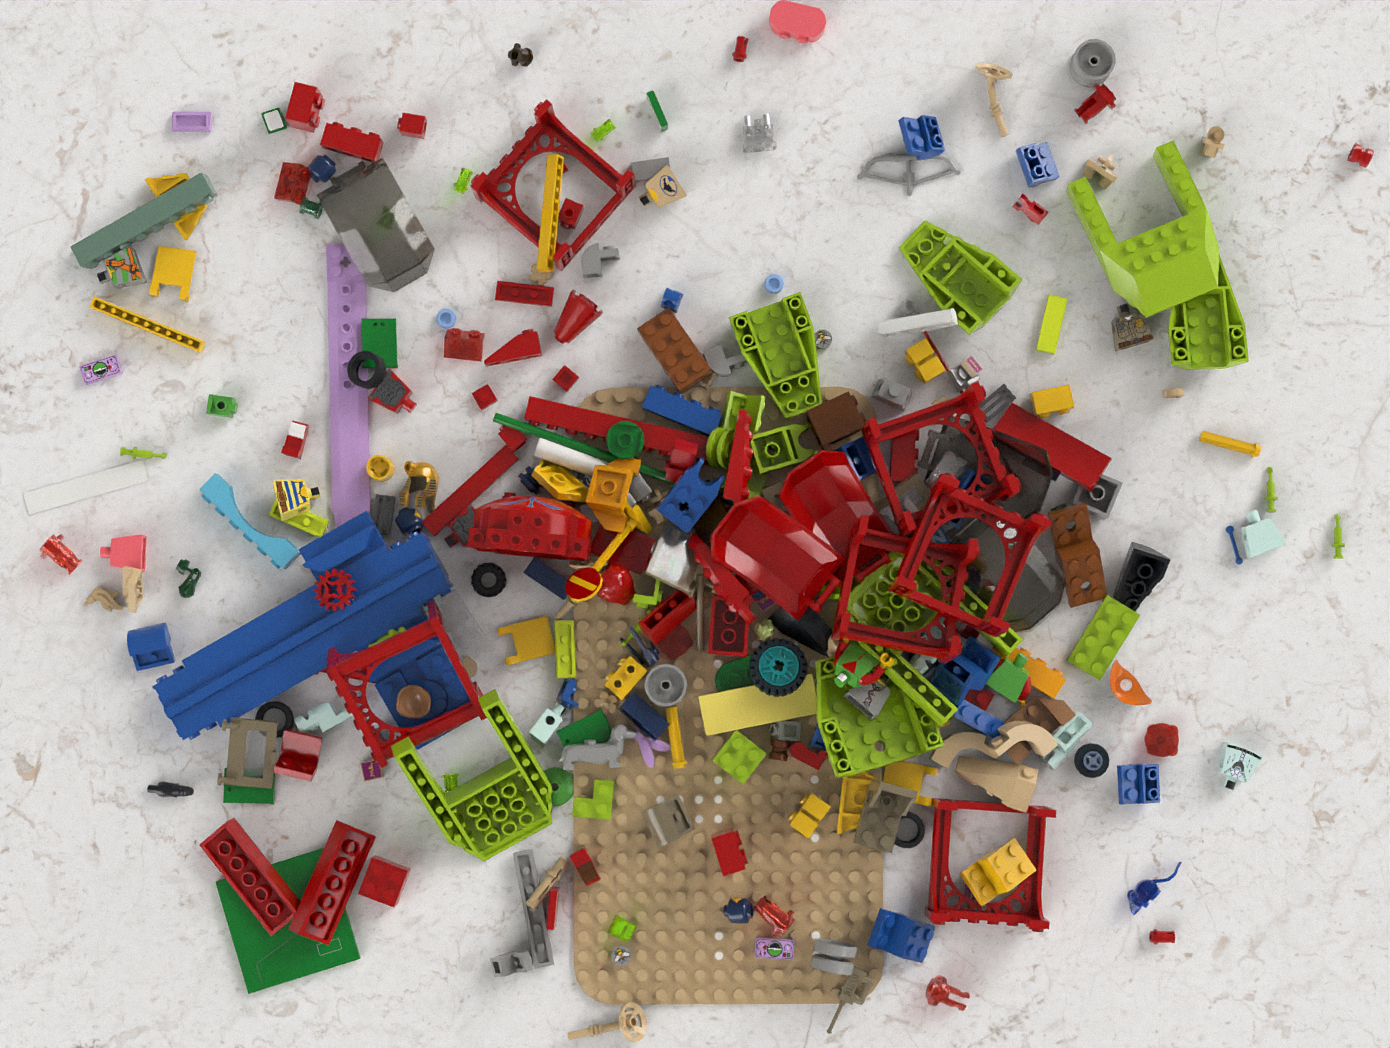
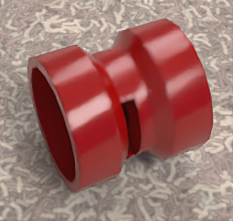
M1355 143L1347 160L1352 163L1359 162L1360 166L1366 168L1372 159L1374 150L1369 148L1364 150L1361 145Z

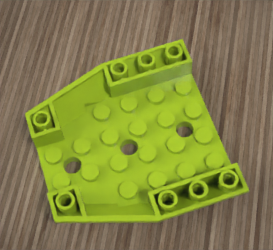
M835 656L816 661L817 723L836 778L850 777L921 756L944 746L937 723L891 679L886 683L891 692L877 717L871 721L843 697L853 687L848 683L843 687L836 685L834 681L837 677L834 665ZM876 742L883 744L884 750L882 752L875 749Z

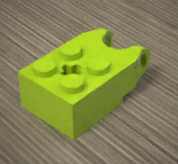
M791 424L753 435V439L750 442L753 455L750 461L755 476L800 464L808 457L819 452L818 449H805L798 442L799 435L811 428V425ZM768 448L773 450L771 455L767 453Z

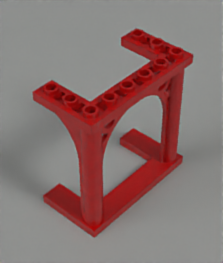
M546 99L535 107L534 116L536 124L534 126L531 125L525 131V137L521 141L515 142L512 146L513 150L509 155L505 154L502 157L497 169L493 168L488 175L484 172L480 175L477 174L472 179L470 187L479 202L482 203L484 201L538 248L541 227L522 211L517 202L515 192L518 174L531 158L545 152L566 153L577 159L615 191L616 194L571 245H568L566 242L561 245L556 241L555 254L552 257L556 267L563 271L636 187L635 175L632 171L628 169L624 175H621L568 130L555 116L552 103ZM544 134L550 139L547 147H542L540 144V137ZM554 138L557 139L556 143H560V144H561L560 146H558V147L553 146V145H554ZM536 142L538 148L535 151H531L530 147L533 148ZM520 159L524 160L523 163H519L518 161ZM509 172H512V173H513V176H512L511 179L504 178V177L509 176ZM500 183H509L511 185V189L507 192H501L497 187ZM510 195L512 196L511 202H509V201L507 200V198H506V199H503V198H502V197H508V196H510Z
M979 381L970 384L963 394L953 399L878 424L874 417L867 420L861 429L901 536L907 537L917 529V524L924 509L911 513L910 510L903 512L878 445L880 442L930 425L951 426L968 437L977 454V473L973 483L966 490L967 494L971 493L972 495L970 496L973 497L974 495L980 496L985 499L986 503L992 504L1002 500V503L1008 501L1020 492L1021 484L1018 477H1015L1014 474L1007 475L1004 465L1000 464L998 459L1000 458L999 450L992 443L993 434L986 427L985 422L987 420L984 411H980L979 406L985 400L986 391L983 385L980 386ZM953 414H957V415L955 416V420H954L955 422H951V421L948 419V417H952V418H953V417H954ZM963 414H968L970 422L967 426L962 427L959 424V419ZM972 425L974 426L973 432L976 431L974 435H972L969 431V428H971ZM978 446L982 447V451L978 450ZM984 462L988 463L986 466L990 470L983 469L982 464ZM982 474L990 475L993 478V483L990 485L984 484L980 476ZM976 485L981 487L978 491H975ZM948 501L946 504L948 512L956 514L957 507L955 503ZM961 505V511L967 513L969 509H965ZM941 509L940 513L942 514L939 516V518L944 519L946 516L943 514Z
M941 473L931 483L929 488L931 493L917 524V529L912 536L897 575L890 582L887 590L996 638L1007 632L1010 627V623L1002 619L1031 548L1038 536L1050 528L1052 521L1048 520V516L1042 513H1034L1027 519L1021 518V515L1017 512L1010 511L1009 513L998 504L992 503L991 505L986 503L985 499L980 496L974 495L973 497L968 495L966 490L958 488L960 481L956 479V476L950 473ZM948 501L955 503L957 507L956 514L948 512L946 507ZM961 505L965 509L968 508L969 511L967 513L961 511ZM941 509L943 514L946 516L944 519L939 518V516L942 514L940 513ZM981 514L985 515L984 519L980 517ZM956 518H973L986 523L997 533L1004 547V568L983 619L915 590L918 583L914 582V578L933 534L941 525ZM999 521V524L1006 525L1003 528H999L996 523ZM1014 528L1017 531V535L1011 539L1004 536L1005 530ZM1017 542L1016 546L1013 545V550L1008 547L1009 543Z
M861 515L852 527L831 639L839 641L841 638L939 658L938 662L941 663L951 661L958 654H961V637L957 636V621L943 614L937 613L928 625L911 632H899L849 621L851 613L846 611L859 545L905 554L912 539L906 536L868 529L869 516ZM970 538L966 543L957 545L929 542L922 559L934 570L939 578L942 588V602L948 600L949 605L959 609L960 602H963L965 597L963 584L968 580L969 572L966 571L967 565L974 561L975 557L978 558L980 546H977V539ZM934 560H937L938 562H940V560H943V562L939 566H936ZM946 565H951L954 568L953 573L949 576H943L941 573L942 568ZM953 579V581L950 583V586L952 587L948 588L946 586V581ZM940 617L945 618V620H943L944 626L939 623ZM932 626H936L941 630V639H936L932 636ZM925 632L929 640H925L926 637L921 638V633Z
M434 599L427 602L428 620L380 643L348 654L339 653L335 646L328 649V657H326L328 662L326 664L328 668L326 670L327 675L331 681H335L337 694L346 701L344 706L348 714H353L355 718L353 723L356 729L362 731L364 735L362 739L365 746H370L372 759L375 764L379 763L381 768L389 765L388 760L394 757L391 746L406 737H409L416 747L477 717H480L481 720L487 718L478 700L479 697L483 696V693L477 682H472L444 628L443 615ZM437 635L471 701L414 727H396L383 722L372 712L366 697L367 682L371 673L386 659ZM366 668L367 673L363 675L361 672ZM355 676L362 679L363 683L359 686H354L348 680L350 677ZM354 691H360L362 695L360 697H356L357 693ZM367 708L368 712H363V709ZM373 723H377L379 727L377 729H374V725H371ZM384 729L390 732L387 740L384 739L381 733ZM399 732L401 735L396 736L397 739L393 740L394 733Z
M932 798L931 806L934 807L929 896L928 907L925 906L924 912L927 918L935 925H945V922H960V919H968V923H979L980 920H983L991 925L1007 922L1006 925L1018 926V923H1024L1033 932H1044V929H1049L1050 921L1043 916L1041 894L1046 817L1056 818V810L1048 806L1029 805L1025 813L1007 807L1003 803ZM970 809L1029 814L1026 855L1036 871L1024 879L1018 888L1005 899L985 904L987 906L986 910H982V906L977 901L964 896L951 879L949 873V846L952 810ZM946 885L951 886V891L944 895V890L947 891ZM1025 891L1023 896H1026V900L1019 896V892ZM952 895H958V903L955 906L949 907L947 905L948 898ZM1012 899L1020 901L1022 905L1021 911L1017 912L1011 908L1010 901ZM963 902L969 903L968 908L964 906L961 909H959ZM1001 905H1006L1010 913H1008L1004 909L1000 911L999 907Z

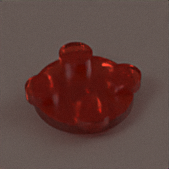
M679 624L658 643V647L670 660H675L692 647L693 639L690 637L688 630Z
M1165 723L1149 725L1144 737L1147 753L1158 757L1175 756L1178 753V728L1175 725Z

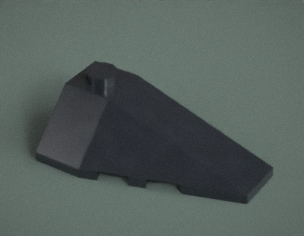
M1131 542L1113 599L1136 611L1142 601L1150 595L1157 583L1164 578L1170 558L1150 547Z
M810 606L799 620L793 618L782 607H779L768 618V620H772V624L780 633L827 658L829 657L827 645L832 629Z

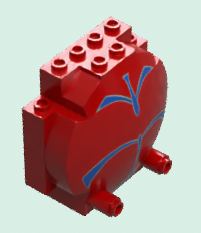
M504 492L502 499L486 503L475 509L473 528L469 527L467 547L474 551L503 555L590 562L592 521L574 509L575 503L573 501H556L546 497L528 495L516 496V493Z

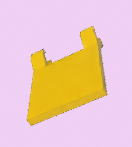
M158 246L149 294L152 297H159L160 284L181 287L179 298L181 301L188 302L197 252Z
M547 616L497 629L499 636L512 633L517 655L505 658L506 665L555 653V644Z
M900 761L885 766L882 782L918 791L914 803L931 806L932 799L919 796L923 774L937 776L938 769Z

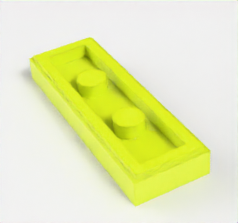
M1048 295L1036 351L1055 354L1067 298Z
M275 499L268 516L281 521ZM305 512L282 521L317 537L324 535L329 523L328 520L310 512Z
M574 620L554 621L556 678H576Z

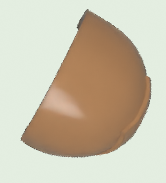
M408 685L398 693L396 709L404 717L421 718L430 710V695L420 686Z

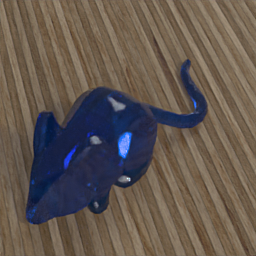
M1179 862L1174 873L1168 878L1141 880L1136 885L1134 891H1128L1127 897L1133 915L1142 906L1147 908L1149 900L1153 901L1161 892L1156 883L1167 882L1174 878L1182 862Z

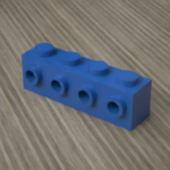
M650 386L642 405L643 410L707 436H710L711 432L718 428L722 418V414H719L720 410L710 406L708 409L701 406V402L693 399L687 401L683 399V395L673 392L672 395L666 392V388L662 386Z

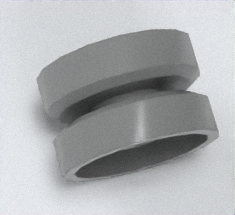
M1089 39L1083 42L1076 49L1070 61V73L1073 79L1086 87H1093L1095 84L1100 85L1104 83L1113 71L1116 63L1112 47L1099 39Z
M670 664L658 665L651 669L646 676L644 684L645 692L649 699L656 705L664 707L680 702L687 689L686 677L682 670ZM665 681L670 684L668 689L662 687V683Z
M815 938L814 949L822 954L812 956L811 967L833 974H853L854 964L846 959L856 957L857 946L831 939Z

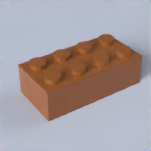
M669 307L637 328L639 335L681 395L712 375L710 366Z

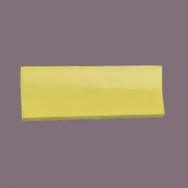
M812 673L806 674L803 683L796 691L783 697L766 695L765 692L762 693L755 685L698 696L706 736L817 714V695Z

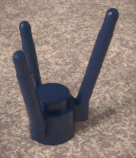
M630 627V631L643 652L639 654L628 643L625 647L646 667L659 661L658 654L660 653L656 645L650 641L652 649H647L634 628Z

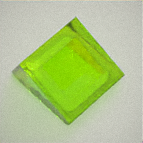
M615 915L608 933L622 941L629 942L637 925Z

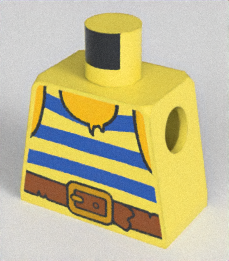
M304 479L273 481L281 521L310 511V500L320 498L318 487L307 489Z

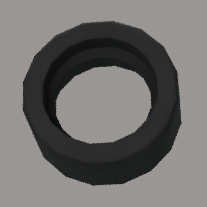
M369 351L358 352L352 356L348 363V377L352 383L361 388H376L385 378V362L375 353ZM366 359H371L375 362V373L369 380L362 381L358 376L359 366Z
M278 701L267 702L259 708L255 719L263 720L268 710L273 708L280 709L286 717L285 725L277 731V738L282 737L285 729L291 730L293 726V712L285 703ZM259 731L265 737L267 736V731Z
M908 811L906 816H901V819L909 818L913 820L918 827L916 837L910 841L900 840L896 836L894 844L901 848L917 846L925 835L923 820L917 814Z

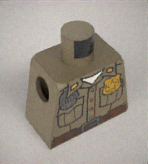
M1128 304L1117 307L1120 317L1111 321L1115 352L1144 344L1154 339L1140 311L1131 314Z

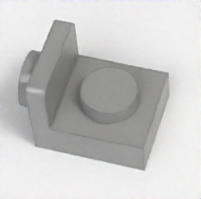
M961 365L947 372L957 392L963 389L966 390L970 384L981 379L979 376L972 379Z
M778 721L771 723L769 727L770 739L800 741L801 722Z

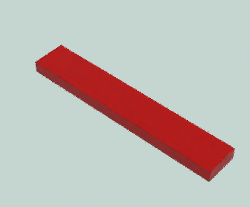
M505 445L423 520L424 526L435 537L468 504H471L513 466L519 458Z

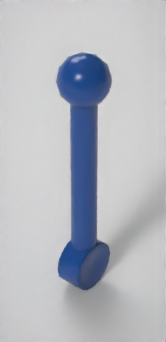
M1233 526L1226 527V532L1230 535L1236 556L1235 562L1240 565L1243 563V559L1239 556L1234 539Z

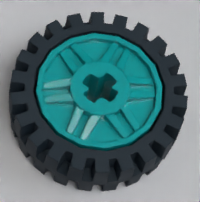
M784 638L766 640V642L761 643L756 648L750 659L749 673L751 680L766 695H773L774 697L790 695L801 686L806 677L807 660L804 652L794 642L787 641ZM776 664L778 666L782 665L781 671L774 669Z

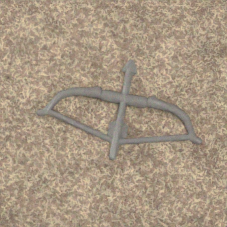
M905 147V154L893 155L889 153L868 161L861 175L857 176V179L866 177L907 186L908 196H911L912 185L952 173L960 175L961 172L956 170L949 158L940 154L930 159H940L946 162L951 170L915 181V173L911 171L910 161H916L917 158L916 155L907 154ZM906 161V172L903 173V181L866 174V172L876 162Z

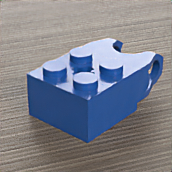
M702 458L684 471L657 505L659 513L686 533L691 530L716 498L719 487L726 477L721 474L711 482L701 480L698 473L704 463ZM680 502H688L687 507H681Z

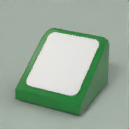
M280 108L261 113L269 134L287 129Z

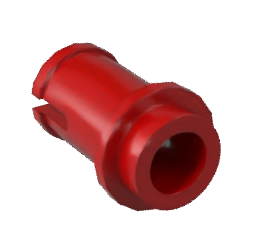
M738 36L732 56L734 61L744 62V59L747 58L745 53L749 39Z
M1157 929L1150 931L1149 939L1154 945L1158 943H1175V932L1157 931Z

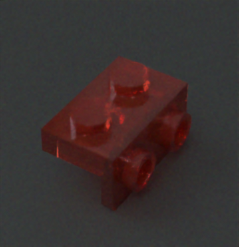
M283 162L274 199L303 205L310 180L308 167L298 163Z
M459 328L448 329L444 336V358L481 362L485 333H480L477 330L461 331Z

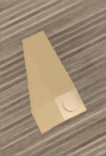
M959 756L955 773L973 785L983 787L990 796H997L1003 800L1002 803L1007 807L1026 813L1036 786L1039 770L1019 763L1016 765V763Z

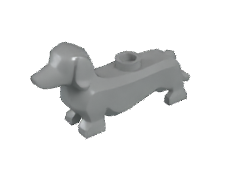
M617 724L612 727L611 735L607 742L596 743L595 739L584 740L582 744L565 746L562 749V756L557 762H563V770H574L573 762L578 761L594 764L609 762V768L620 767L618 758L624 750L623 741L635 738L638 732L628 730L624 724Z

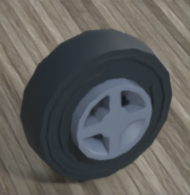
M1085 744L1075 754V767L1085 777H1100L1109 767L1108 753L1098 744Z

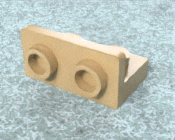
M124 566L122 569L123 595L126 597V603H128V611L136 613L143 599L142 569Z

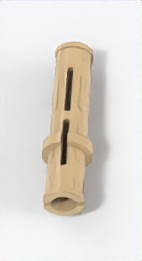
M559 857L551 870L548 869L545 878L525 902L530 909L536 910L552 886L559 882L560 876L570 863L563 857Z

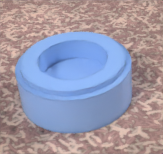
M777 274L769 275L764 283L766 291L771 294L779 293L784 285L783 279Z
M443 309L438 312L436 319L442 328L449 329L455 325L456 316L453 311Z

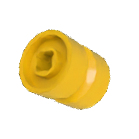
M374 455L368 460L366 465L369 476L377 481H388L394 475V464L383 455Z

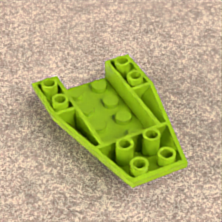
M1220 255L1218 289L1171 308L1168 324L1171 365L1184 370L1226 369L1249 362L1245 323Z
M801 292L784 297L779 302L748 313L744 311L729 317L742 355L786 419L822 404L814 327Z

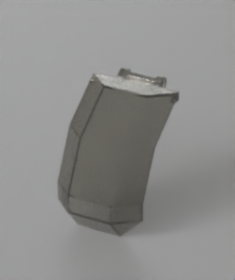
M383 158L367 167L361 161L358 163V166L340 176L330 178L333 186L317 194V197L369 287L395 292L427 274L435 248Z
M955 416L953 418L948 417L951 422H955ZM961 418L959 419V424L962 427L967 426L970 422ZM947 425L942 426L941 432L929 429L927 434L929 437L922 458L917 464L918 467L927 469L924 483L928 489L941 473L953 474L956 476V479H958L964 468L971 469L977 473V454L967 436ZM973 425L969 428L972 435L976 433V431L973 432ZM987 427L993 434L992 443L994 447H997L999 450L1000 458L998 459L1000 464L1004 465L1007 475L1014 474L1015 477H1018L1021 484L1020 492L1012 499L1003 503L1000 500L995 502V504L1002 506L1003 510L1009 513L1010 511L1019 513L1023 519H1027L1034 513H1039L1053 477L1047 450ZM939 439L932 461L928 463L935 441ZM978 446V450L982 451V447ZM984 462L982 464L983 469L990 470L986 466L988 463ZM981 475L988 479L985 484L990 485L993 483V478L990 475Z
M982 514L980 517L984 519L985 515ZM965 517L959 529H948L946 534L951 540L949 544H964L970 538L978 540L977 546H980L978 558L975 557L974 561L967 565L966 571L969 572L965 584L988 606L1004 568V547L997 533L980 520H976L957 537L956 535L974 520L973 518ZM999 521L996 523L999 528H1003L1006 525L999 524ZM1008 528L1004 532V536L1009 539L1017 535V531L1014 528ZM1017 542L1009 543L1008 547L1013 550V545L1016 546ZM1035 544L1030 550L1002 619L1010 623V628L1016 633L1033 631L1060 607L1066 585L1061 575Z

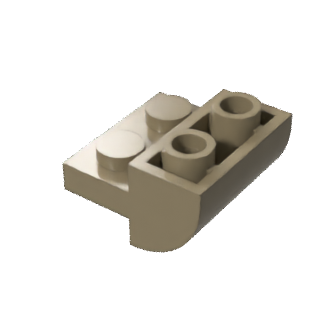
M678 794L641 812L657 847L666 845L695 829Z

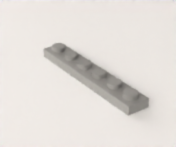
M533 849L514 852L513 857L534 967L540 968L554 965L549 933L546 929L543 902H540L535 911L525 904L539 886Z

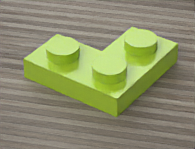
M595 779L593 798L574 797L572 817L611 820L614 780Z

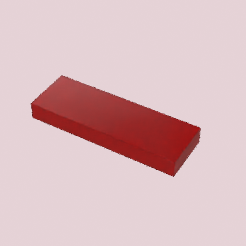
M497 281L495 300L552 307L554 287Z

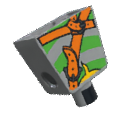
M131 246L105 259L104 265L106 270L97 273L101 284L111 281L112 286L115 288L147 283L136 250Z

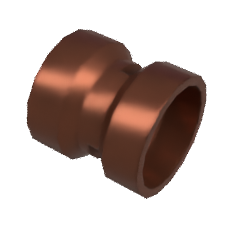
M771 739L772 751L769 752V759L788 761L787 749L790 747V742Z

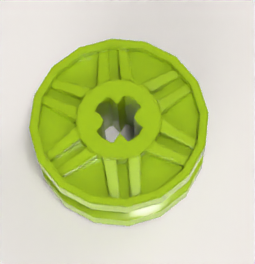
M718 427L711 432L706 445V456L710 466L728 469L735 429Z

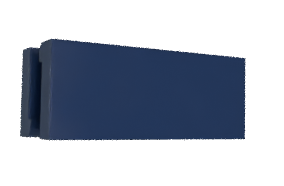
M534 557L523 573L565 600L567 597L565 585L568 579Z
M635 692L618 709L653 741H656L670 725Z

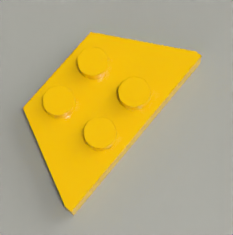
M181 173L175 176L166 175L159 178H146L144 180L157 198L187 181L190 177L186 173ZM207 204L198 206L197 210L193 213H186L180 216L181 219L174 223L185 241L193 233L208 207Z
M546 460L539 462L531 476L553 497L560 500L586 501L589 489L569 470Z
M868 772L850 777H842L836 834L857 828L868 785L871 779L878 780Z

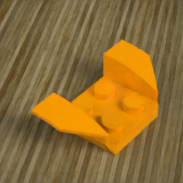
M634 458L627 460L616 459L606 465H595L585 502L605 530L624 533L627 521L624 508L632 477H638L642 460Z

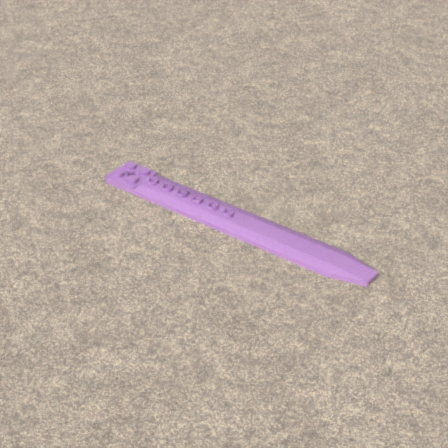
M365 243L326 244L332 512L336 527L365 511H368L370 514L371 510L370 476L366 469L367 462L370 459L368 389L361 388L352 383L347 372L348 363L352 356L362 351L361 319H367ZM344 258H348L351 261L347 268H344V265L341 264ZM362 362L359 366L358 376L362 381H367L368 368H362Z

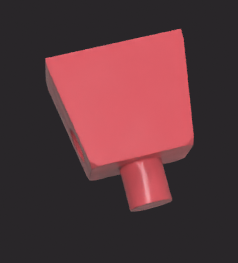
M133 535L112 538L111 547L100 548V557L110 558V566L120 568L127 566L142 569V572H145L147 536Z

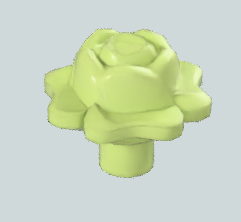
M763 619L761 623H757L754 627L757 639L764 642L774 633L772 620Z

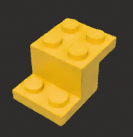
M1012 838L998 849L985 853L959 874L980 906H983L998 894L1009 892L1035 872L1036 869L1017 840Z

